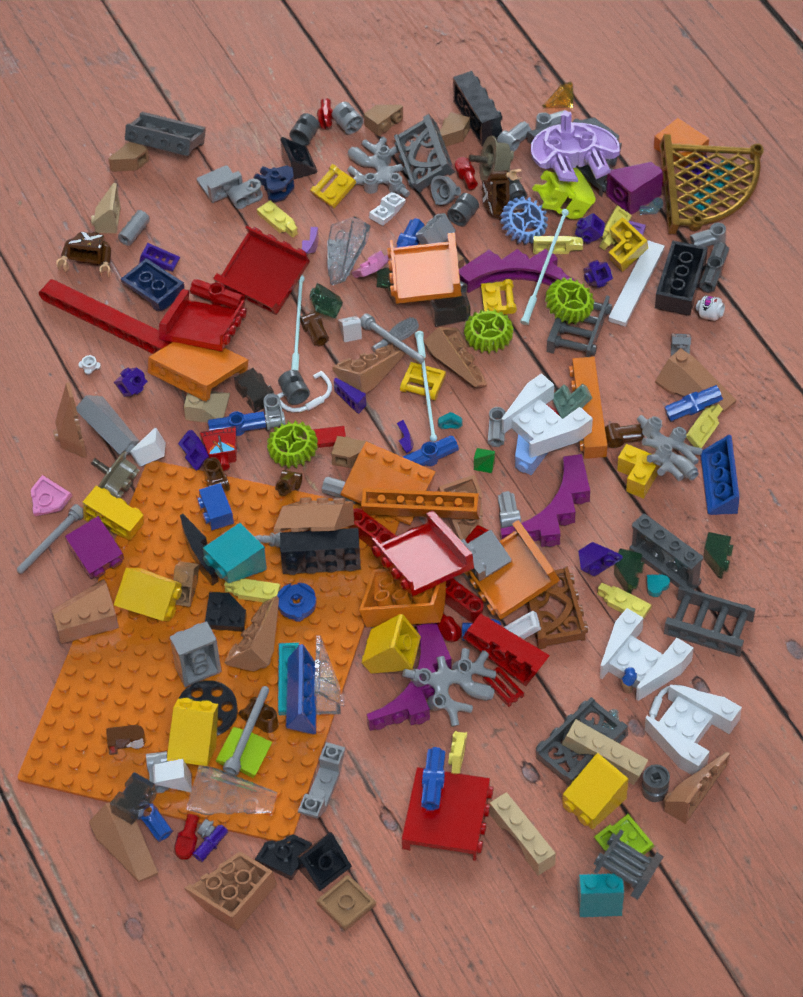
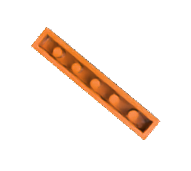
M595 357L572 358V366H569V376L573 377L571 391L574 392L580 385L584 384L592 396V399L582 408L593 418L592 432L579 441L580 452L583 451L584 459L607 457V440Z
M363 488L361 507L364 512L372 515L427 517L426 513L434 511L440 518L479 520L481 500L479 493Z

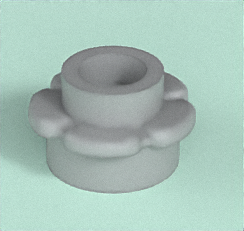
M205 819L197 831L201 838L208 837L215 830L216 827L213 826V820Z

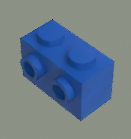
M221 483L199 489L200 497L197 498L199 508L204 509L203 518L206 524H210L211 530L234 524L232 510Z

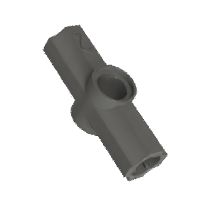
M719 242L715 244L710 257L707 259V266L699 285L703 292L710 293L715 291L718 280L722 276V269L730 250L724 243Z

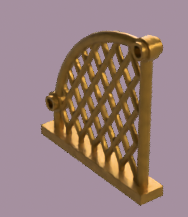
M664 134L660 142L668 233L676 234L679 226H689L692 231H698L703 225L725 219L742 208L750 199L757 186L761 167L760 158L764 152L763 146L758 143L753 144L750 148L672 144L671 135ZM676 151H688L693 153L687 156H683ZM697 152H706V153H715V154H713V155H711V156H709V157L706 158V157H704L703 155H701V154H699V153H697ZM719 153L736 155L728 159ZM740 154L749 155V157L753 159V161L745 158ZM673 155L679 157L680 159L674 162ZM696 156L702 160L695 163L690 158ZM718 157L721 160H723V162L717 164L711 160ZM739 158L746 163L738 165L733 161ZM686 161L692 166L684 168L679 164ZM707 162L714 167L706 169L701 165ZM730 164L736 168L729 171L722 166ZM750 164H754L752 172L745 169L744 167ZM674 166L682 171L675 174ZM698 168L703 172L697 175L691 172V170ZM719 169L725 172V174L718 176L713 171ZM741 170L747 175L740 177L734 173ZM687 173L693 178L686 180L681 175ZM709 174L715 179L707 181L702 177ZM730 175L737 180L729 182L724 178ZM752 176L751 182L745 180ZM675 178L683 183L676 186ZM698 179L705 184L698 187L692 182ZM721 181L726 186L720 188L714 185V183ZM742 182L748 185V187L741 189L736 184ZM688 185L694 188V190L687 192L682 187ZM710 186L716 191L710 194L703 189ZM731 187L738 192L732 195L725 190ZM677 191L683 193L684 195L677 198ZM697 192H701L702 194H704V195H706V196L703 197V198H701V199H699L698 197L694 196L693 194H695V193H697ZM722 193L728 197L721 200L715 195ZM744 194L740 199L737 198V196ZM690 197L695 202L688 204L683 199ZM711 198L718 203L710 205L705 201ZM732 199L737 202L733 206L726 203ZM678 203L686 207L678 210ZM702 204L707 208L701 211L694 206ZM724 205L728 209L722 212L716 207ZM691 209L697 214L689 216L684 212ZM713 210L718 214L709 216L706 213ZM679 214L687 219L679 218Z

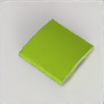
M232 728L215 760L217 763L224 766L226 760L233 756L243 729ZM251 732L240 758V771L254 778L272 742Z
M629 814L613 826L611 824L594 837L602 848L607 851L609 848L607 842L613 833L617 835L621 829L624 833L619 840L643 855L655 847Z

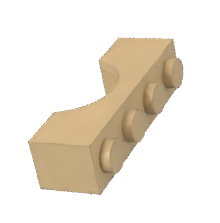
M576 719L562 742L563 746L578 754L595 756L599 753L628 778V782L633 785L640 777L648 759Z
M506 792L491 801L490 816L501 830L506 829L516 839L526 861L539 876L555 866L556 853Z

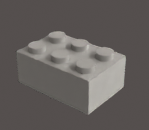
M207 621L170 636L175 669L184 687L222 672L217 639Z

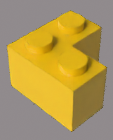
M624 217L609 228L611 237L618 243L609 251L610 261L622 272L649 249L647 239Z
M626 444L618 457L617 471L628 475L626 492L644 499L658 475L657 470L660 466L654 462L649 463L647 461V456L651 455L650 453Z

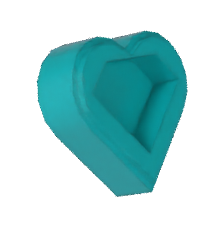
M452 412L438 418V427L441 429H458L463 425L462 417Z
M647 575V592L650 596L659 597L662 591L669 588L670 579L668 576Z

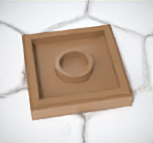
M346 875L316 900L317 904L344 931H347L377 905L376 901L349 875Z

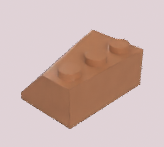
M310 497L300 498L299 502L282 507L274 527V533L291 529V532L309 530V528L310 531H335L354 525L353 501H345V498H335L333 501H328V498H317V501H312Z
M104 579L51 610L61 644L119 628L109 590Z
M240 851L220 864L217 870L209 875L206 873L200 877V881L193 885L189 884L184 888L206 912L237 931L277 883L273 871Z

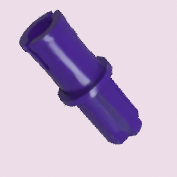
M218 825L208 837H204L202 844L192 853L198 861L203 862L213 849H217L216 845L224 838L228 830L223 825Z

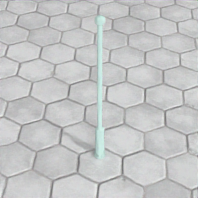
M567 209L562 210V217L533 295L530 296L523 318L520 320V323L523 325H529V320L537 301L536 295L564 219L569 214Z
M302 275L298 280L295 349L292 354L291 370L295 369L298 371L302 284L305 280Z
M417 331L415 332L418 353L425 359L424 333ZM424 360L421 365L431 430L430 440L435 442L437 436L434 431Z

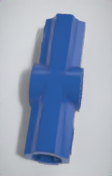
M414 218L409 221L404 233H400L396 248L419 244L416 233L425 226L420 219Z
M715 385L701 392H693L686 395L682 400L673 402L665 406L664 409L668 419L672 422L686 415L696 414L704 410L705 407L722 401L723 398L719 388Z
M235 411L230 413L228 417L208 420L209 430L236 426L237 436L243 435L247 430L266 428L263 411L249 414Z
M450 435L435 443L425 442L421 449L403 457L422 466H434L437 464L438 459L458 451L459 446L454 436Z
M439 747L428 749L426 769L423 770L421 807L430 811L439 809L441 789L444 787L445 750Z
M135 782L126 787L122 792L156 840L160 842L168 838L173 830L140 785ZM151 807V814L144 817L145 809Z

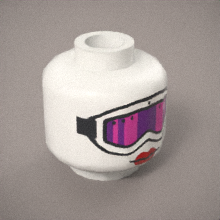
M707 295L697 302L696 310L699 311V316L702 319L716 321L719 317L723 316L725 304L722 303L720 298Z

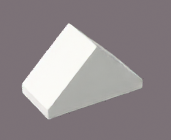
M352 316L338 319L344 342L362 339L360 318Z
M154 428L130 453L138 466H143L165 456L166 442L158 429Z
M183 759L159 763L153 766L154 785L186 792L192 791L191 772Z

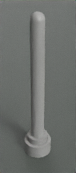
M366 313L360 318L361 327L366 330L372 329L417 362H424L425 359L422 355L376 324L373 316Z
M74 504L69 509V516L17 568L19 574L24 573L74 521L76 522L83 518L82 507Z
M267 686L261 688L234 754L229 760H226L223 766V770L231 775L239 774L241 769L240 758L268 695L269 688Z

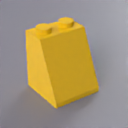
M126 568L114 606L161 621H170L176 611V601L182 594V583L141 568Z
M399 614L370 630L365 652L362 656V664L371 674L403 671L404 669L412 670L421 636L403 614Z
M190 698L177 700L173 707L167 761L183 759L186 764L208 766L216 749L218 704L211 701H193Z
M597 753L563 793V807L567 812L576 815L581 824L593 830L627 799L628 778Z

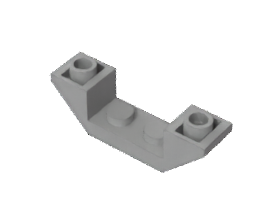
M328 742L325 743L319 758V771L309 795H304L298 813L318 819L326 811L340 777L345 747Z

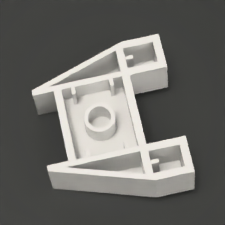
M542 373L527 383L502 417V433H506L511 428L529 443L530 458L577 443L592 432L593 418L582 408H577L562 419L546 405L554 399V384Z
M626 608L616 620L601 663L600 678L603 679L610 672L622 679L625 676V669L633 667L637 673V679L632 686L637 689L636 700L639 701L681 675L692 661L694 648L676 638L664 654L658 652L637 639L638 635L642 632L643 617Z
M671 684L669 686L668 700L672 701L673 704L659 722L647 715L645 731L680 769L693 775L705 767L709 759L710 751L698 745V742L711 725L730 734L740 720L742 707L725 697Z

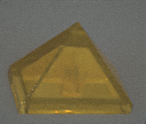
M570 81L560 85L542 105L543 108H574L573 83Z

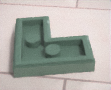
M563 384L554 393V399L552 400L560 417L563 419L577 408H583L592 399V396L584 384L580 385L572 394L569 388Z

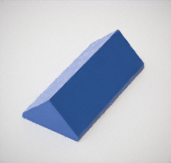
M727 435L705 448L701 454L707 511L710 515L738 514L740 497L732 436Z
M300 644L287 660L286 728L316 734L317 663L305 646Z

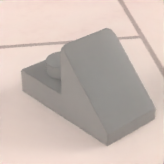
M672 333L671 356L680 348L690 354V334Z

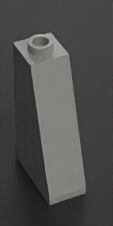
M86 395L77 405V412L119 455L124 451L127 452V455L131 454L130 451L138 444L139 440L103 396Z

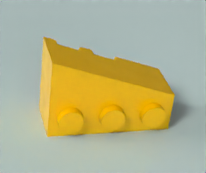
M95 486L82 502L83 519L89 522L90 519L92 520L99 516L103 524L111 528L112 533L131 540L144 524V516L139 509L132 508L123 499L112 496L105 488L101 489Z

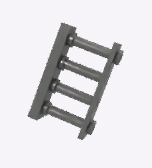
M606 295L603 304L594 302L593 309L600 311L599 317L589 316L583 321L596 324L593 331L569 326L565 320L561 323V319L556 318L547 339V352L554 354L556 347L563 346L586 352V357L595 356L597 350L596 343L606 315L611 313L612 304H610V296ZM567 332L588 337L590 341L587 345L562 339L561 333Z
M679 586L677 600H680L681 603L675 618L667 617L664 634L740 657L744 640L740 639L745 622L754 621L756 609L746 604L742 605L695 591L689 587ZM689 603L700 606L694 624L682 622ZM708 609L719 612L713 630L701 627ZM727 615L738 618L732 636L720 633Z
M620 829L617 835L613 833L607 842L609 848L605 854L600 852L594 864L597 867L594 873L598 874L603 866L630 883L634 889L630 896L638 900L664 856L656 852L653 858L650 856L646 857L619 840L624 833Z

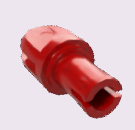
M325 98V103L324 99H322L320 102L321 108L317 111V118L322 129L331 128L333 125L331 100Z
M466 157L458 158L454 166L459 178L465 181L468 189H475L478 186V182L474 177L475 169L472 163Z
M443 612L441 622L437 623L441 635L448 642H456L461 638V628L453 617L446 616Z
M187 814L184 829L178 833L174 846L176 856L182 860L192 857L198 837L195 832L200 817L194 814Z

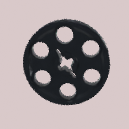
M207 680L194 683L187 687L179 697V699L190 698L193 701H211L218 704V720L223 723L220 727H217V736L227 731L236 720L238 713L236 697L229 687L220 682ZM215 690L223 691V694L219 697L212 695ZM194 691L203 692L201 697L195 698L192 696ZM229 704L233 706V709L225 712L222 710V707Z

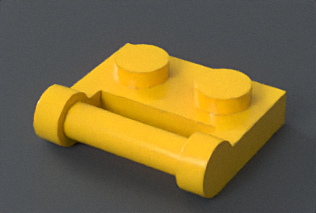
M332 164L329 167L330 170L316 186L310 189V192L332 208H335L354 187L356 181ZM334 175H337L336 179L322 193L321 190L323 189V187L330 181V179Z
M506 279L503 282L481 284L484 312L487 309L490 311L496 309L497 313L503 312V314H514L517 311L512 290L514 284L511 279ZM500 291L506 292V306H502Z
M411 362L400 385V391L405 393L408 391L426 396L425 388L409 384L414 382L424 385L422 365ZM425 366L428 387H432V390H429L430 399L436 401L438 392L446 377V371Z

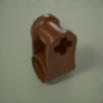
M213 457L206 459L203 467L208 487L221 483L223 490L229 491L230 485L220 461Z
M251 697L250 703L239 712L241 718L246 722L257 700L256 697ZM264 703L254 726L267 733L277 730L279 723L276 710Z

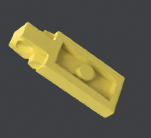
M268 201L257 209V214L279 233L286 232L292 238L298 235V228L293 219L272 201Z
M618 205L614 208L605 225L602 236L603 240L599 245L603 250H606L610 244L614 245L616 243L611 237L609 228L622 217L629 221L632 216Z
M534 236L533 254H538L545 248L549 251L554 236ZM558 236L552 253L569 254L573 250H583L582 237Z
M719 404L711 405L703 410L686 434V438L694 447L702 448L718 426L717 417L723 410Z
M244 578L231 583L225 581L224 585L225 592L233 593V595L238 596V599L265 602L277 596L281 589L278 583Z
M601 583L598 587L597 595L604 598L607 606L621 613L628 608L644 619L651 609V604L618 587H610L604 583Z
M455 731L452 737L448 764L452 765V773L459 774L461 771L467 732Z

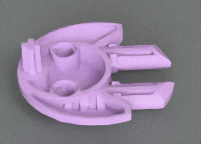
M567 111L561 113V124L541 131L536 135L531 144V156L534 162L541 168H552L555 170L560 181L578 182L573 168H576L577 165L581 167L587 164L590 166L596 179L603 177L611 171L605 159H614L620 154V146L614 135L595 125L571 123V112Z

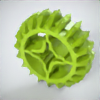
M565 277L561 280L557 279L550 285L545 298L546 308L550 309V314H555V319L560 318L561 323L564 320L567 321L568 325L571 322L576 325L578 322L582 323L593 311L595 300L592 299L593 294L589 293L590 288H585L584 283H578V279L576 281H573L572 278L567 280Z
M487 309L485 312L480 310L479 313L474 312L473 316H469L468 321L465 323L464 334L466 342H468L470 347H474L475 351L480 349L481 353L488 351L490 354L491 351L497 353L498 349L504 350L505 346H509L513 338L514 329L508 315L504 316L503 312L497 313L496 309L494 311Z
M296 420L293 424L289 421L286 425L281 423L280 428L275 427L274 432H270V438L267 439V450L270 458L276 464L279 463L281 467L287 465L289 469L292 465L297 468L298 464L304 466L305 461L310 462L311 457H315V451L318 449V439L315 431L309 425L305 426L304 422L298 424Z

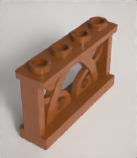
M568 566L563 569L554 570L558 578L565 583L564 587H558V583H556L554 588L550 587L538 595L543 598V594H545L544 600L539 601L537 599L538 596L526 603L528 612L534 611L538 616L541 630L534 634L539 649L571 641H584L585 635L588 633L587 622L582 619L584 616L583 607L578 605L577 601L579 600V593L573 587V584H575L574 575L569 573ZM550 596L566 605L564 611L557 619L550 612L539 611L540 608L548 603ZM543 618H550L552 620V623L550 620L548 622H544ZM571 622L577 626L575 630L568 632L561 627L564 625L565 628L571 629L568 625ZM555 630L559 631V633L548 635L554 632Z

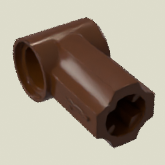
M315 311L300 316L303 330L308 332L313 344L319 347L325 345L329 341V336L323 327L320 313Z
M611 423L605 427L606 439L610 448H619L624 443L642 441L644 438L641 424L620 426L617 423Z
M283 470L280 479L276 483L275 490L282 496H286L294 489L299 490L302 483V473Z

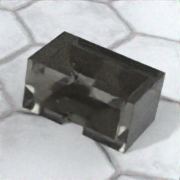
M466 292L461 293L462 296L430 300L431 316L435 327L468 320L470 316V303Z
M254 368L234 377L236 390L242 398L247 397L249 399L247 404L254 413L264 408L263 401L266 395L274 394L273 388L265 383L262 374L257 373Z
M135 772L124 784L127 787L123 793L119 791L110 803L112 814L133 825L136 819L139 820L142 817L145 807L148 803L151 804L156 797L155 784Z

